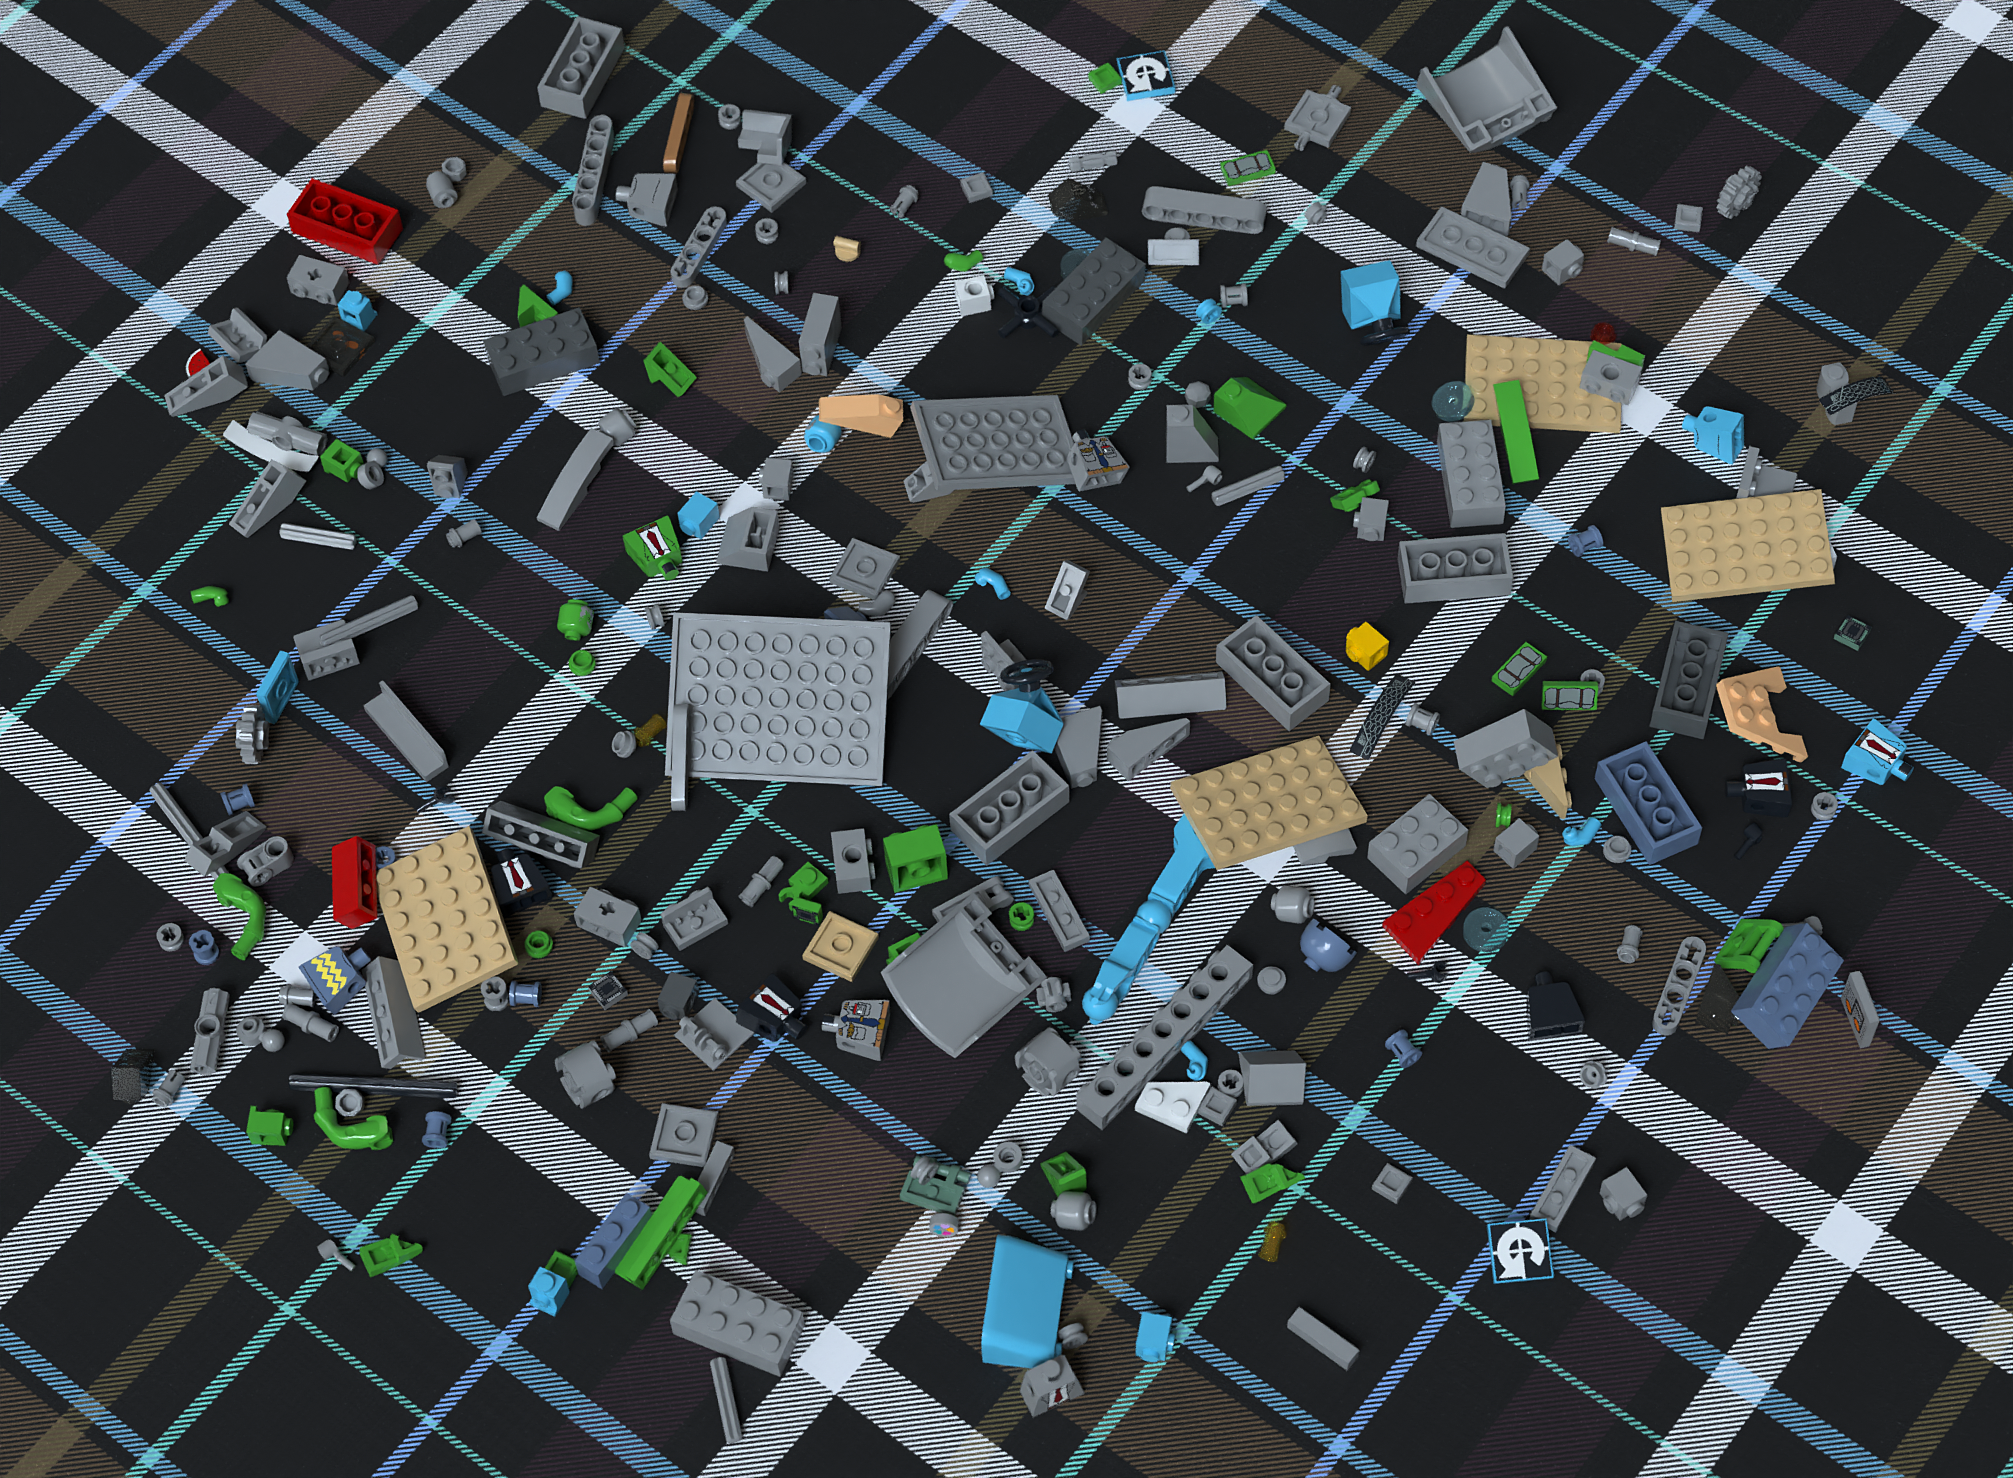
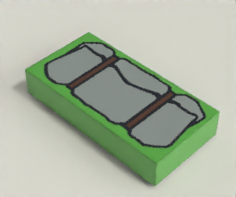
M1267 150L1220 163V169L1228 187L1273 175L1276 170Z
M1525 642L1492 676V682L1514 696L1543 666L1547 656Z
M1543 681L1542 710H1597L1598 682Z

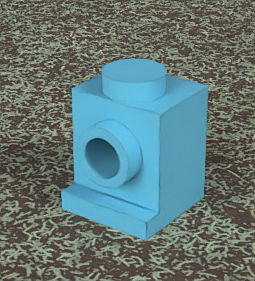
M348 290L338 303L342 322L362 332L367 329L377 316V311L372 309L370 299L358 291Z
M542 1267L538 1269L528 1286L532 1296L529 1304L554 1317L570 1293L565 1278Z

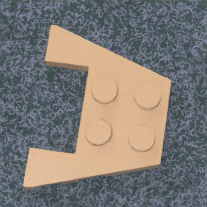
M1780 667L1725 678L1716 684L1730 732L1757 744L1765 742L1771 745L1773 751L1783 754L1787 752L1794 755L1793 760L1797 762H1803L1808 757L1802 736L1779 733L1768 692L1781 693L1787 688Z

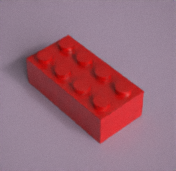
M311 178L286 214L292 233L379 265L403 229L397 209Z

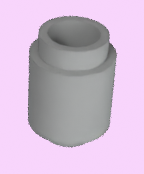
M440 171L433 172L428 176L426 187L434 205L439 208H447L453 205L457 200V193L449 176Z

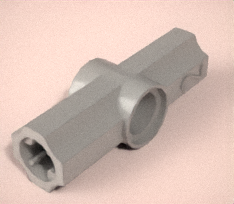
M257 411L252 413L247 426L248 433L271 440L276 447L284 451H290L292 448L318 456L322 455L326 449L327 434L303 427L298 420L289 416L279 419Z
M210 988L204 991L200 1016L195 1023L196 1038L190 1069L192 1072L200 1075L216 1073L220 1047L225 1041L224 1025L230 995L228 992L218 988ZM215 1029L214 1032L205 1034L208 1030Z

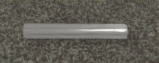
M410 595L321 634L320 642L323 647H327L337 641L354 638L417 610L418 603L414 596Z

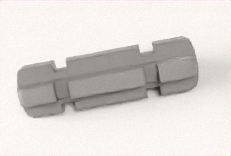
M1112 150L1106 151L1103 155L1100 152L1082 155V158H1079V156L1070 157L1068 161L1071 172L1081 171V168L1088 170L1104 167V164L1113 166L1117 164V154Z

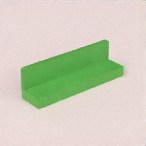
M683 1176L677 1177L615 1269L617 1275L638 1288L644 1289L708 1192L701 1183L692 1178L688 1180Z

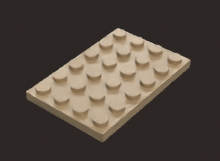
M1467 334L1464 422L1491 420L1492 426H1500L1493 384L1515 380L1520 382L1529 428L1620 433L1621 403L1613 402L1606 397L1591 394L1586 390L1580 389L1581 376L1587 364L1589 347L1593 343L1591 341ZM1599 342L1615 351H1618L1622 343Z
M1821 489L1661 508L1672 602L1835 584Z
M1320 736L1172 781L1170 785L1173 795L1216 870L1367 822L1368 815Z
M470 826L376 871L377 895L413 1007L418 1013L519 964L474 831Z

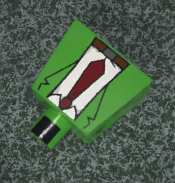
M668 515L623 535L626 552L648 577L662 573L665 580H672L678 576L679 571L676 566L682 563V556Z

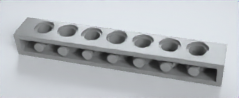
M1226 945L1221 951L1217 950L1208 961V965L1203 970L1198 969L1191 976L1190 983L1184 989L1179 988L1173 994L1171 1002L1165 1008L1160 1007L1153 1015L1152 1021L1146 1027H1140L1136 1031L1133 1040L1127 1046L1123 1045L1118 1049L1114 1056L1115 1059L1109 1065L1104 1064L1097 1071L1095 1079L1089 1085L1086 1083L1078 1090L1076 1094L1077 1110L1103 1130L1146 1086L1147 1082H1150L1181 1051L1182 1046L1190 1041L1252 978L1253 964L1229 945ZM1223 976L1225 979L1219 981L1215 980L1213 977ZM1196 995H1204V996H1206L1207 998H1205V999H1197V998H1195V996H1196ZM1183 1013L1188 1015V1017L1178 1018L1176 1015ZM1165 1032L1169 1034V1036L1162 1038L1157 1036V1034ZM1145 1051L1151 1055L1142 1057L1138 1053ZM1121 1071H1129L1132 1074L1129 1076H1122L1119 1073ZM1103 1090H1110L1113 1092L1111 1095L1108 1096L1100 1094V1092Z

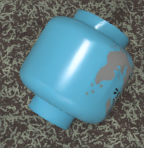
M816 415L805 429L804 440L808 447L815 452H829L835 447L841 437V426L820 422L819 415Z

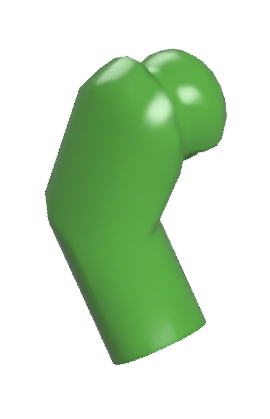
M979 250L973 251L968 256L949 253L945 256L944 262L951 269L966 272L981 262L983 255Z
M207 586L190 591L194 604L213 598L216 606L229 603L228 592L223 588Z

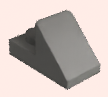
M1069 560L1063 561L1044 609L1069 620L1088 593L1083 588L1090 571Z

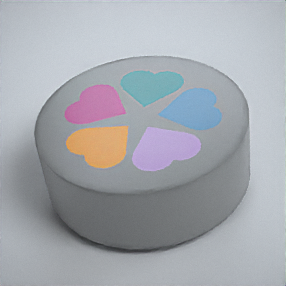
M948 1213L935 1214L930 1218L929 1231L939 1237H952L958 1233L959 1220Z

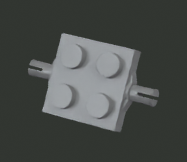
M1333 85L1327 95L1306 90L1285 122L1284 130L1300 136L1294 144L1296 149L1300 147V151L1304 150L1308 141H1314L1329 148L1351 114V107L1340 103L1336 99L1341 93L1339 86L1336 88V85Z

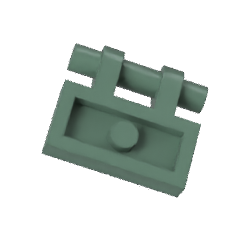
M928 1156L930 1163L935 1162L938 1164L935 1174L947 1177L946 1180L942 1181L932 1178L926 1185H921L918 1178L913 1179L911 1177L910 1170L901 1190L900 1200L939 1213H948L955 1216L965 1192L964 1187L955 1184L957 1181L968 1184L971 1173L961 1170V1166L955 1164L948 1166L937 1162L936 1158ZM915 1157L913 1167L922 1157Z

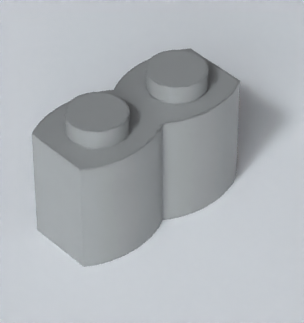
M1841 363L1822 366L1816 388L1819 398L1849 384L1848 372ZM1857 402L1833 415H1829L1825 409L1827 418L1833 425L1852 422Z

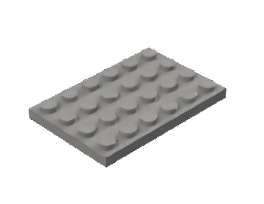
M1058 395L913 401L910 406L936 491L1076 484L1067 461V456L1074 442Z

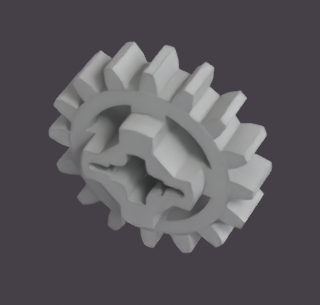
M1746 166L1744 169L1741 168L1737 175H1731L1726 180V184L1719 194L1720 198L1717 200L1719 204L1716 207L1718 212L1726 218L1732 219L1734 215L1738 216L1741 209H1747L1752 204V200L1759 190L1758 186L1761 184L1759 180L1762 178L1760 172L1751 166Z
M247 705V707H244V713L241 714L242 720H237L236 748L241 749L240 756H243L242 762H245V764H258V762H261L263 749H268L270 727L269 722L264 721L265 714L262 713L263 708L260 705Z

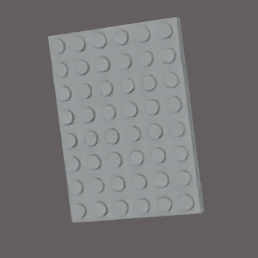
M673 612L665 776H672L674 704H689V777L883 786L891 622Z

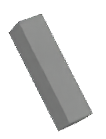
M719 1141L716 1142L697 1181L701 1183L708 1193L695 1211L696 1213L706 1216L735 1155L733 1146Z
M1300 1307L1288 1320L1287 1328L1344 1369L1348 1370L1358 1358L1359 1349Z

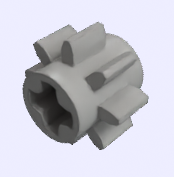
M1058 977L1043 980L1041 988L1036 989L1039 1007L1046 1006L1048 1012L1061 1011L1067 1007L1066 1002L1071 1001L1069 983L1062 984L1061 979Z

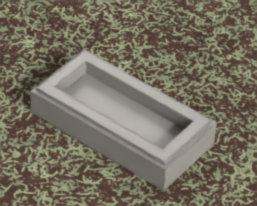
M1148 239V265H1199V239Z

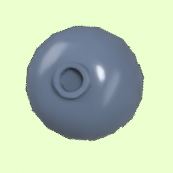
M1312 919L1302 933L1300 940L1301 951L1307 957L1304 962L1316 972L1320 968L1327 972H1337L1351 962L1357 952L1351 949L1347 952L1350 946L1327 927L1322 928L1319 925L1317 928L1316 926L1319 922Z

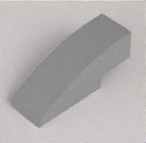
M245 811L212 827L209 836L192 843L184 861L205 877L246 849L265 831L266 826L249 812Z

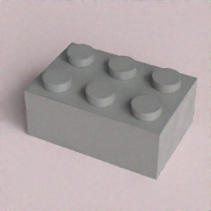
M1525 709L1454 741L1459 770L1486 788L1496 787L1509 778L1521 776L1525 771L1536 766H1543L1550 760L1558 757L1552 728Z
M1429 794L1369 842L1367 858L1402 892L1407 894L1466 846L1468 829Z

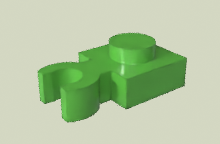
M1368 479L1357 487H1350L1331 497L1330 500L1333 508L1346 512L1352 511L1359 507L1362 497L1366 498V496L1377 493L1380 489L1377 481L1371 482Z
M807 862L789 879L791 887L780 891L778 895L779 901L783 902L786 898L792 897L793 900L789 903V909L793 911L792 904L795 897H805L810 901L828 884V878Z

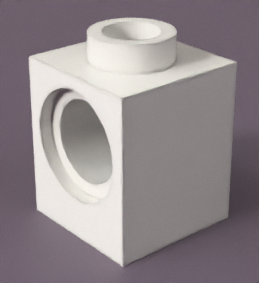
M984 275L955 281V297L961 316L991 310V300L994 299L992 285H987Z

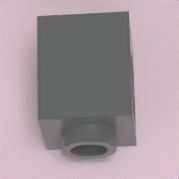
M671 971L657 999L660 1012L672 1020L682 1019L685 1016L688 1017L699 995L697 980Z

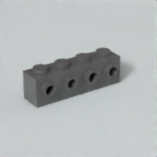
M499 801L487 808L482 834L493 837L495 840L516 845L520 849L530 850L546 858L555 859L580 869L594 861L600 835L503 801Z

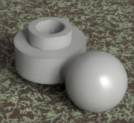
M380 448L370 450L367 454V463L358 468V480L367 489H374L383 483L384 476L381 468L387 463V454L384 450Z
M255 1016L244 1018L236 1028L237 1036L246 1046H256L262 1042L263 1047L267 1051L276 1052L283 1047L285 1042L284 1036L280 1031L275 1029L267 1031L263 1021Z
M1013 1142L999 1144L993 1153L995 1163L993 1165H984L979 1169L977 1174L978 1182L983 1187L992 1188L999 1183L1001 1172L1012 1173L1017 1171L1023 1163L1020 1147ZM1008 1156L1014 1158L1010 1163L1004 1162V1159Z

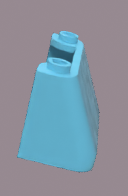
M997 1235L982 1332L983 1363L1034 1368L1062 1354V1343H1057V1331L1064 1284L1066 1283V1278L1072 1279L1074 1261H1069L1068 1254L1015 1237Z

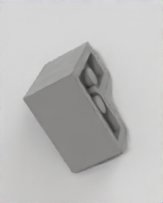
M744 110L742 113V131L738 138V148L759 150L757 163L782 165L792 142V115Z

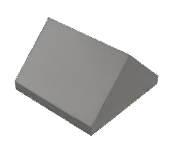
M1296 1051L1239 1053L1247 1106L1303 1104L1306 1063Z

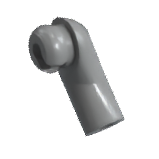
M884 590L873 602H859V612L867 616L885 615L895 603L894 593L890 590Z

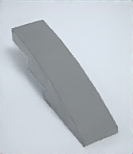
M590 428L549 492L537 516V521L560 531L588 494L587 486L601 469V460L614 445L612 437Z

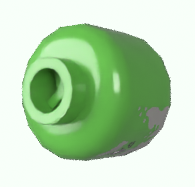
M571 599L568 600V603L561 605L557 629L565 634L566 639L578 641L582 636L590 634L594 611L588 607L589 604L587 602Z

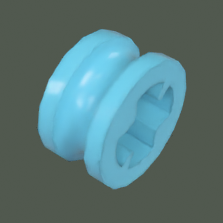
M1207 299L1198 306L1196 315L1201 318L1204 324H1210L1220 316L1222 309L1219 305H1216L1213 299Z

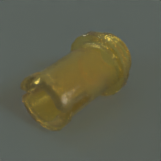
M654 714L644 725L634 729L637 745L640 747L648 746L651 744L650 740L667 727L666 722L660 715Z
M1269 1222L1268 1226L1264 1227V1233L1266 1234L1259 1257L1266 1261L1274 1262L1277 1261L1282 1238H1286L1287 1233L1285 1232V1226L1282 1224Z

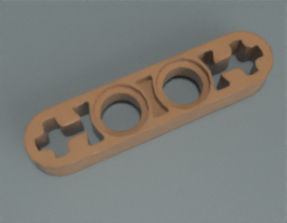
M680 93L664 155L663 168L666 173L677 174L679 171L694 109L693 94Z

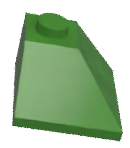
M1248 377L1230 378L1214 393V412L1252 439L1286 408L1284 402Z

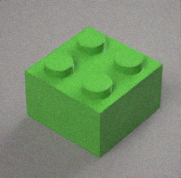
M937 824L932 826L923 825L913 831L905 833L896 832L889 837L883 838L885 862L894 893L948 879L946 851Z

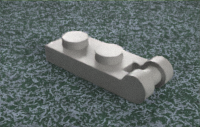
M995 876L932 909V913L936 921L939 922L973 892L990 912L998 908L1007 907L1013 902L1014 898L1009 891H1005L1003 888L1004 883L1000 877ZM989 893H994L995 896L992 897V898H989V896H988L987 894H989Z

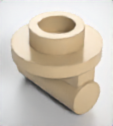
M839 236L835 237V253L840 260L849 262L859 257L861 242Z

